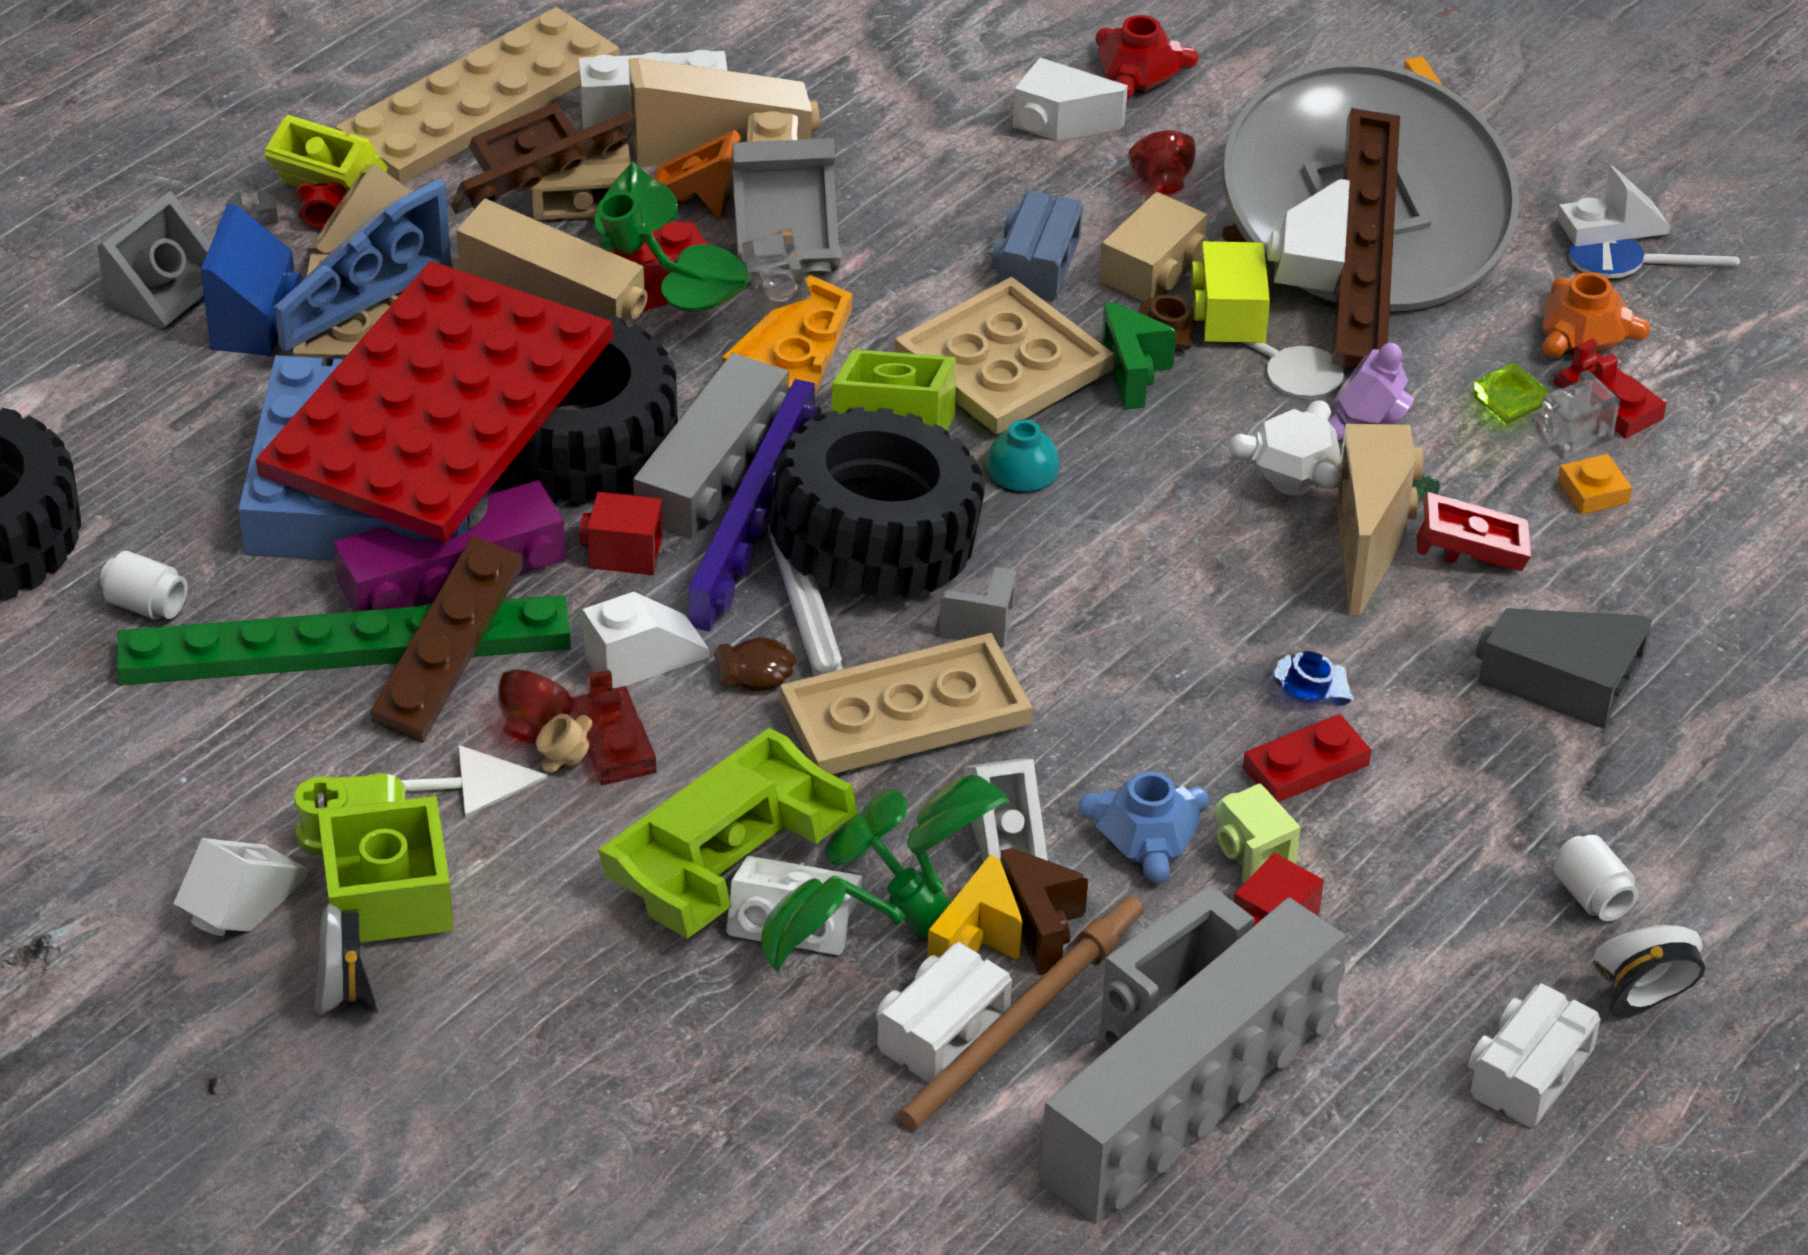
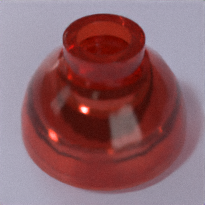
M1176 130L1159 131L1146 135L1135 142L1128 152V159L1136 175L1145 183L1154 186L1155 192L1163 195H1172L1184 188L1183 180L1189 175L1195 163L1196 144L1194 138L1184 132Z
M520 669L510 670L501 675L497 698L500 711L506 720L503 731L515 740L534 744L540 731L547 723L560 714L570 716L575 707V702L570 692L547 677Z

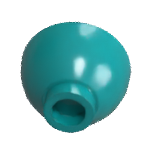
M1018 420L1013 422L1009 429L1000 434L992 443L987 455L986 470L993 481L1005 488L1015 491H1033L1048 486L1057 478L1060 471V459L1055 444L1041 431L1037 423L1031 420Z

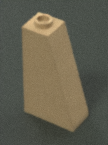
M643 58L628 59L630 112L635 118L631 128V141L636 164L639 167L658 166L733 130H736L740 135V142H747L748 115L768 111L793 113V115L798 116V140L812 139V131L820 129L817 101H809L804 82Z
M486 198L456 230L460 271L579 311L596 312L597 317L607 319L609 315L619 317L626 324L631 318H638L645 308L648 295L647 291L644 290L643 266Z

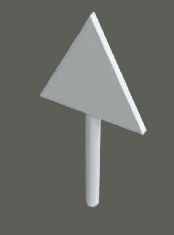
M459 745L461 777L401 781L404 783L406 791L462 789L466 818L548 779V775Z

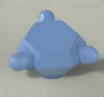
M1143 772L1126 781L1115 792L1106 790L1104 794H1085L1080 799L1079 810L1084 817L1097 821L1095 826L1131 863L1143 865L1144 875L1149 882L1159 884L1169 877V862L1182 856L1202 820L1199 814L1207 809L1210 799L1208 793L1200 787L1186 789L1182 786L1175 789L1174 783L1167 776L1158 772Z

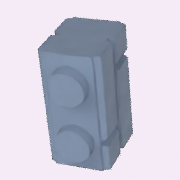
M1028 191L1024 194L1018 209H1009L1004 226V238L1006 240H996L991 258V268L998 269V283L1012 276L1041 299L1053 301L1054 298H1057L1081 238L1083 205H1081L1080 200L1059 196L1053 200L1051 195Z

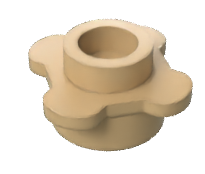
M560 714L545 724L536 742L537 749L546 756L542 762L543 770L547 773H554L560 766L564 764L566 766H573L584 758L589 749V740L586 738L587 732L592 727V720L588 716L581 715L576 720H573L567 714Z

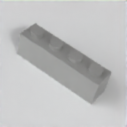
M733 352L633 478L634 496L662 499L663 529L693 538L706 520L711 521L715 517L720 502L728 490L736 488L740 484L745 468L757 454L789 391V371Z

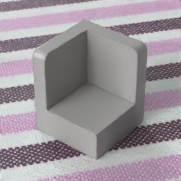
M994 567L986 596L944 590L940 599L939 637L963 640L992 633L998 646L1004 647L1015 608L1017 570Z

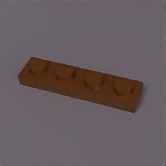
M471 536L372 707L371 719L373 723L419 742H424L523 568V555L476 536Z

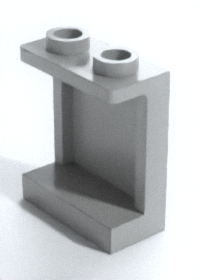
M834 138L732 143L731 168L737 257L747 267L751 279H774L780 277V271L800 270L803 277H808L809 275L822 277L831 274V268H839L842 255L838 240L834 180Z
M1209 884L1107 956L1100 1025V1038L1104 1041L1106 1047L1109 1049L1247 933L1253 927L1254 917Z

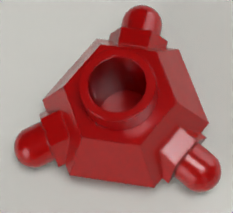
M1134 15L1125 19L1121 28H1101L1095 36L1096 43L1099 46L1097 50L1105 74L1109 80L1128 85L1127 100L1132 97L1134 91L1146 93L1170 81L1181 68L1191 69L1199 61V55L1195 49L1181 46L1180 42L1170 41L1160 23L1155 18L1146 15Z

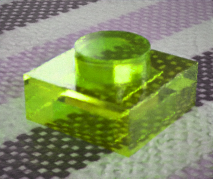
M1512 362L1475 380L1472 396L1508 425L1545 407L1549 390L1517 363Z

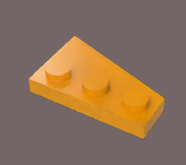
M809 275L722 357V365L733 352L788 370L789 389L794 379L815 383L816 395L852 311L853 293Z

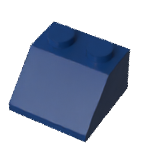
M227 204L201 267L211 350L272 356L278 340L275 306L302 281L301 273L294 272L291 249L238 205Z

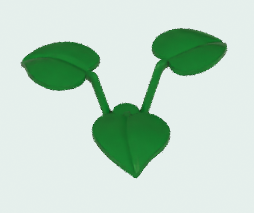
M634 162L630 163L598 204L594 221L596 230L600 235L598 238L600 248L609 252L610 249L614 248L620 253H632L646 243L661 266L666 271L671 272L664 278L661 284L665 300L669 305L681 311L700 312L724 303L741 292L747 283L750 282L749 272L745 264L726 249L707 244L692 245L681 252L677 263L668 259L654 239L652 231L659 230L665 224L675 220L678 213L677 199L667 186L649 176Z
M978 775L963 776L939 791L921 808L917 815L918 826L909 832L907 847L912 853L916 854L922 872H917L912 867L904 870L880 838L894 829L905 818L907 812L906 798L896 789H888L877 794L864 806L861 813L855 815L834 832L826 845L825 856L833 865H844L859 857L872 845L877 854L895 875L887 887V892L890 894L889 903L838 876H831L824 883L816 878L806 881L785 896L773 908L764 923L761 945L769 964L779 972L789 953L836 912L844 901L845 894L886 914L895 925L900 924L904 920L920 939H928V930L949 906L951 901L942 892L945 885L936 876L926 850L937 845L985 813L1004 803L1010 802L1003 791Z

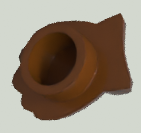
M1159 295L1140 304L1138 309L1140 314L1164 323L1175 330V349L1185 351L1191 348L1189 335L1193 331L1196 321L1193 318V309L1190 308L1186 301L1173 295Z
M765 637L746 640L733 648L729 644H721L714 651V658L719 668L721 686L739 683L742 687L752 691H765L778 684H782L786 681V678L793 674L792 667L796 664L795 655L787 649L785 644Z

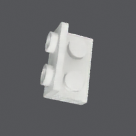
M747 856L732 879L730 892L731 908L728 911L727 934L733 937L761 941L763 926L770 912L785 896L801 884L814 878L824 883L831 876H838L861 888L862 876ZM845 894L844 901L836 912L795 948L840 955L845 948L848 918L858 899Z

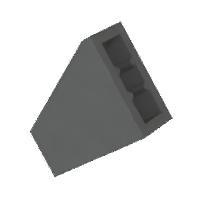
M1506 608L1494 628L1486 626L1476 648V657L1482 659L1479 682L1605 728L1645 658L1652 619L1639 615Z

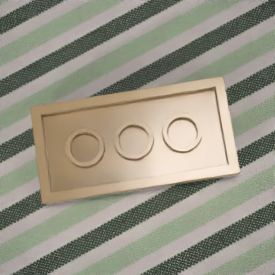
M992 633L780 685V702L808 759L830 774L1032 724L1033 707Z

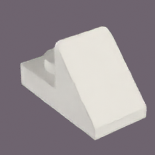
M1609 166L1606 198H1584L1578 202L1559 205L1557 222L1575 247L1669 234L1670 224L1652 200L1614 166Z

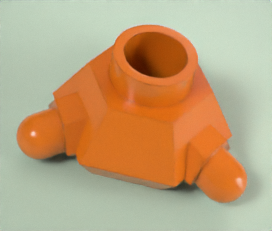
M1584 272L1577 274L1572 280L1559 277L1551 284L1552 294L1546 299L1542 325L1543 330L1546 332L1545 334L1548 336L1543 341L1542 351L1548 358H1559L1566 350L1574 352L1576 346L1590 339L1597 341V352L1612 349L1624 341L1625 338L1642 341L1649 336V323L1643 318L1632 315L1633 310L1627 309L1619 293L1612 289V285L1606 277L1597 273Z

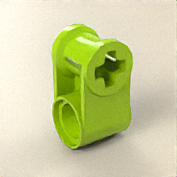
M384 773L332 778L318 776L301 782L294 794L296 810L301 814V819L296 826L298 844L310 853L323 855L321 838L319 836L318 810L406 800L404 783L398 777ZM319 793L324 795V808H318Z

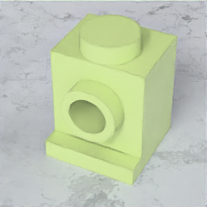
M1261 783L1239 793H1231L1217 803L1213 811V817L1219 823L1217 840L1223 853L1228 858L1235 859L1243 868L1241 880L1243 884L1274 852L1296 864L1301 827Z

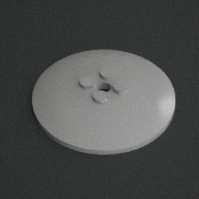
M1336 61L1311 65L1285 74L1266 85L1243 107L1231 128L1223 154V190L1230 214L1246 242L1264 243L1266 264L1273 270L1275 269V262L1267 261L1268 243L1272 230H1281L1288 210L1335 181L1343 179L1346 126L1351 108L1400 116L1390 312L1428 308L1461 296L1485 279L1505 254L1515 231L1519 214V188L1514 166L1505 146L1490 124L1470 104L1446 87L1427 77L1391 65L1362 61ZM1300 287L1315 296L1335 303L1336 287L1334 292Z

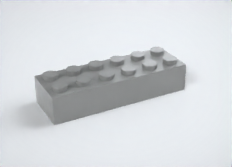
M1290 897L1284 900L1045 1102L1039 1182L1095 1224L1114 1208L1119 1210L1127 1206L1135 1197L1141 1184L1155 1172L1163 1173L1167 1171L1178 1158L1181 1149L1196 1136L1203 1138L1208 1135L1218 1123L1221 1114L1236 1101L1243 1103L1248 1100L1258 1088L1260 1081L1276 1066L1283 1068L1288 1065L1297 1054L1300 1045L1314 1033L1322 1034L1329 1029L1339 1012L1337 996L1339 982L1345 971V964L1342 961L1346 935Z

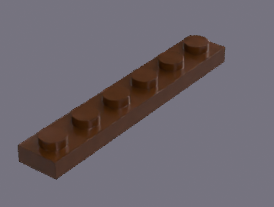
M1351 108L1347 118L1343 180H1350L1345 263L1336 284L1331 365L1356 368L1373 349L1380 350L1384 344L1388 343L1400 129L1399 115Z

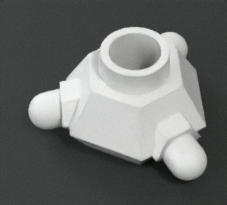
M1317 400L1312 402L1305 412L1292 409L1264 421L1251 431V435L1237 434L1229 441V451L1233 456L1248 459L1249 464L1257 465L1266 479L1272 482L1274 488L1283 494L1302 495L1309 492L1313 486L1335 489L1340 486L1343 480V474L1338 467L1341 463V455L1336 430L1328 421L1331 409L1324 401Z

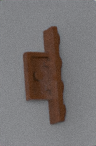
M555 102L472 137L468 147L484 172L459 184L451 207L455 214L472 207L475 210L484 198L496 202L502 194L516 189L518 192H524L533 188L544 176L559 171L560 174L569 173L578 168L586 158L598 153H601L603 156L611 155L627 143V136L634 124L635 118L630 111H627L576 133L558 102Z

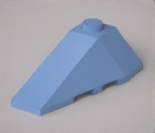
M437 179L369 216L275 306L279 347L286 352L407 288L429 261L445 266L451 265L446 183Z

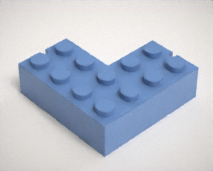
M275 355L238 508L245 555L335 560L333 541L383 526L406 538L420 541H439L258 475L255 459L343 359H333L332 366H324L323 358ZM472 511L463 520V522L454 531V533L449 537V539L462 535L468 531V524H470Z

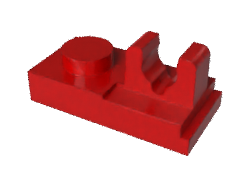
M1594 339L1576 346L1571 366L1555 375L1554 383L1625 439L1664 419L1667 403L1632 376H1628L1618 369V359L1614 354L1611 353L1603 357L1596 353L1597 341Z
M1426 493L1423 499L1424 521L1416 534L1417 552L1419 554L1426 555L1429 548L1435 545L1444 548L1445 561L1450 563L1457 561L1460 554L1464 553L1471 555L1474 559L1482 560L1492 565H1500L1523 571L1531 558L1527 519L1437 494Z

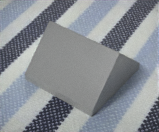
M171 190L97 246L105 302L159 329L166 327L204 296L201 267L211 245Z

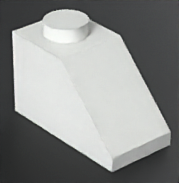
M1039 58L1014 88L1013 128L1053 141L1121 130L1125 125L1128 85Z
M1339 179L1288 210L1281 230H1272L1268 243L1267 261L1275 262L1274 283L1334 292L1345 263L1350 180Z
M631 592L582 609L584 657L607 692L709 658V648L685 614L636 592Z
M1019 758L963 767L965 776L978 775L984 778L990 784L1003 791L1010 800V802L996 807L971 822L983 862L989 855L1000 859L1001 850L1014 848L1048 861L1034 760Z
M202 838L173 904L193 914L191 923L208 933L224 936L226 930L252 931L306 880L310 869L264 844Z

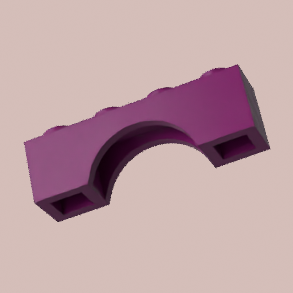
M539 480L488 495V507L481 521L471 530L457 537L450 538L445 543L442 541H420L406 538L386 526L333 541L337 582L354 612L419 606L436 599L472 535L523 555V568L519 575L566 561L564 520Z

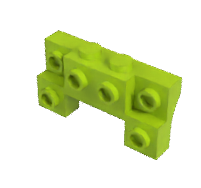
M767 728L601 846L598 852L606 878L644 898L648 917L688 939L731 908L726 881L718 875L783 828L817 844L857 815L858 811L851 784L818 767L787 736Z

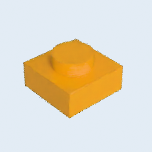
M1609 454L1560 465L1558 482L1581 515L1630 502L1632 486Z

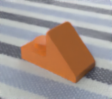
M736 130L730 131L658 165L653 178L667 186L674 193L678 203L686 202L697 193L717 218H721L733 189L731 168L732 143L740 142L741 137Z

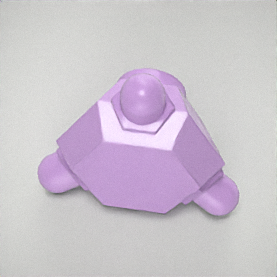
M1386 343L1380 350L1373 349L1339 390L1330 405L1332 416L1328 419L1329 423L1336 430L1338 441L1344 437L1345 424H1398L1412 405L1415 398L1403 390L1408 379L1401 363L1402 350L1397 344Z

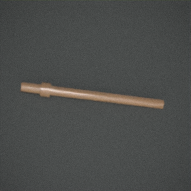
M1129 895L1103 919L1095 918L1077 935L1078 943L898 1112L900 1122L911 1131L917 1130L1094 960H1104L1120 944L1119 936L1144 913L1142 903L1136 897Z

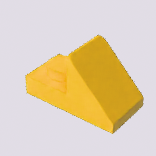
M989 855L928 930L927 958L931 955L940 958L951 946L958 942L976 953L982 943L1014 959L1020 957L1022 919L1000 859Z

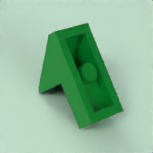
M1115 302L1104 303L1101 343L1115 354L1114 370L1111 372L1124 410L1144 408L1146 386L1153 385L1154 371L1169 370L1174 365L1176 332L1172 327Z

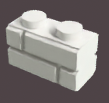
M960 942L951 946L940 958L935 955L929 956L919 967L914 982L902 993L897 990L890 992L879 1005L876 1020L878 1022L877 1046L880 1052L901 1066L906 1064L909 1071L930 1083L1011 1006L1012 979L1009 973L988 959L985 962L982 961L980 954Z
M1542 983L1536 985L1524 1001L1513 998L1502 1014L1498 1034L1494 1039L1486 1035L1483 1036L1471 1054L1468 1068L1474 1071L1470 1091L1473 1098L1496 1111L1504 1110L1506 1116L1528 1128L1536 1126L1593 1052L1601 1020L1598 1012L1574 999L1571 1002L1567 1001L1564 994Z

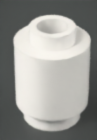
M122 551L115 558L109 559L100 575V586L103 589L104 599L108 603L154 620L161 617L167 619L175 617L182 608L187 595V581L184 577L178 575L175 568L130 551Z
M1576 836L1568 840L1559 849L1554 865V874L1589 915L1599 916L1601 920L1608 922L1622 917L1634 906L1639 896V891L1635 886V877L1599 836Z

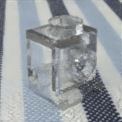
M1589 370L1579 373L1578 383L1563 389H1557L1543 397L1541 412L1534 414L1532 417L1534 434L1539 441L1545 443L1562 460L1613 440L1620 399Z

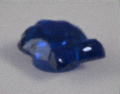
M1302 651L1297 654L1285 655L1283 659L1276 662L1273 680L1291 699L1305 704H1317L1332 700L1336 705H1346L1353 699L1347 683L1345 666L1334 665L1327 657L1320 653Z

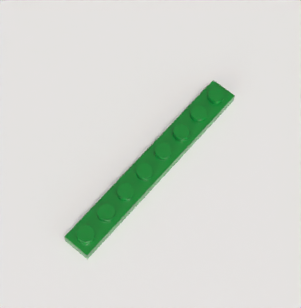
M566 595L504 600L472 657L571 649ZM431 606L117 630L120 686L399 663Z

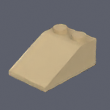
M1345 424L1340 463L1343 480L1340 486L1337 487L1335 506L1349 616L1361 615L1404 543L1407 519H1416L1417 489L1412 487L1413 479H1422L1423 449L1422 447L1413 446L1411 425Z

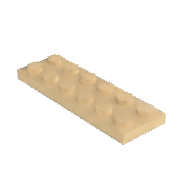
M554 7L403 90L396 92L392 96L359 112L355 116L336 125L335 129L345 132L347 136L352 134L368 139L377 151L376 155H379L388 167L387 174L401 184H404L469 148L472 137L529 114L580 86L579 58L595 57L598 55L620 56V48L558 7Z

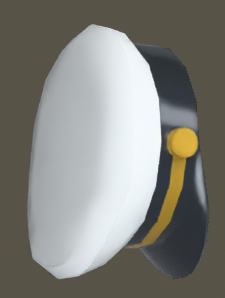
M1655 925L1616 936L1596 948L1592 964L1606 981L1615 985L1617 990L1610 1006L1611 1014L1618 1018L1635 1016L1693 987L1703 977L1706 968L1700 954L1703 943L1697 931L1679 925Z

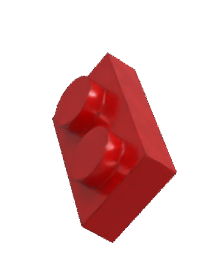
M1338 714L1245 751L1243 769L1256 784L1261 783L1277 802H1281L1369 766L1372 749L1345 718Z

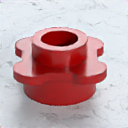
M335 182L329 184L318 183L315 185L310 183L300 184L296 188V197L301 200V208L299 209L300 219L308 226L321 230L345 196V188Z

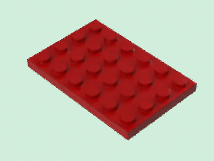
M429 261L255 459L258 475L445 543L614 338L612 321Z

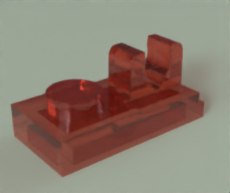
M610 670L588 674V694L572 697L570 706L575 720L581 715H586L592 720V727L587 732L586 737L589 740L588 753L601 786L657 773L655 753L627 687L613 688Z

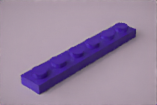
M794 379L689 585V621L694 628L711 631L720 611L727 612L730 609L735 592V581L738 575L745 576L752 561L753 545L756 539L763 540L768 531L777 462L782 446L787 438L800 426L811 419L817 422V419L821 416V407L815 405V383Z

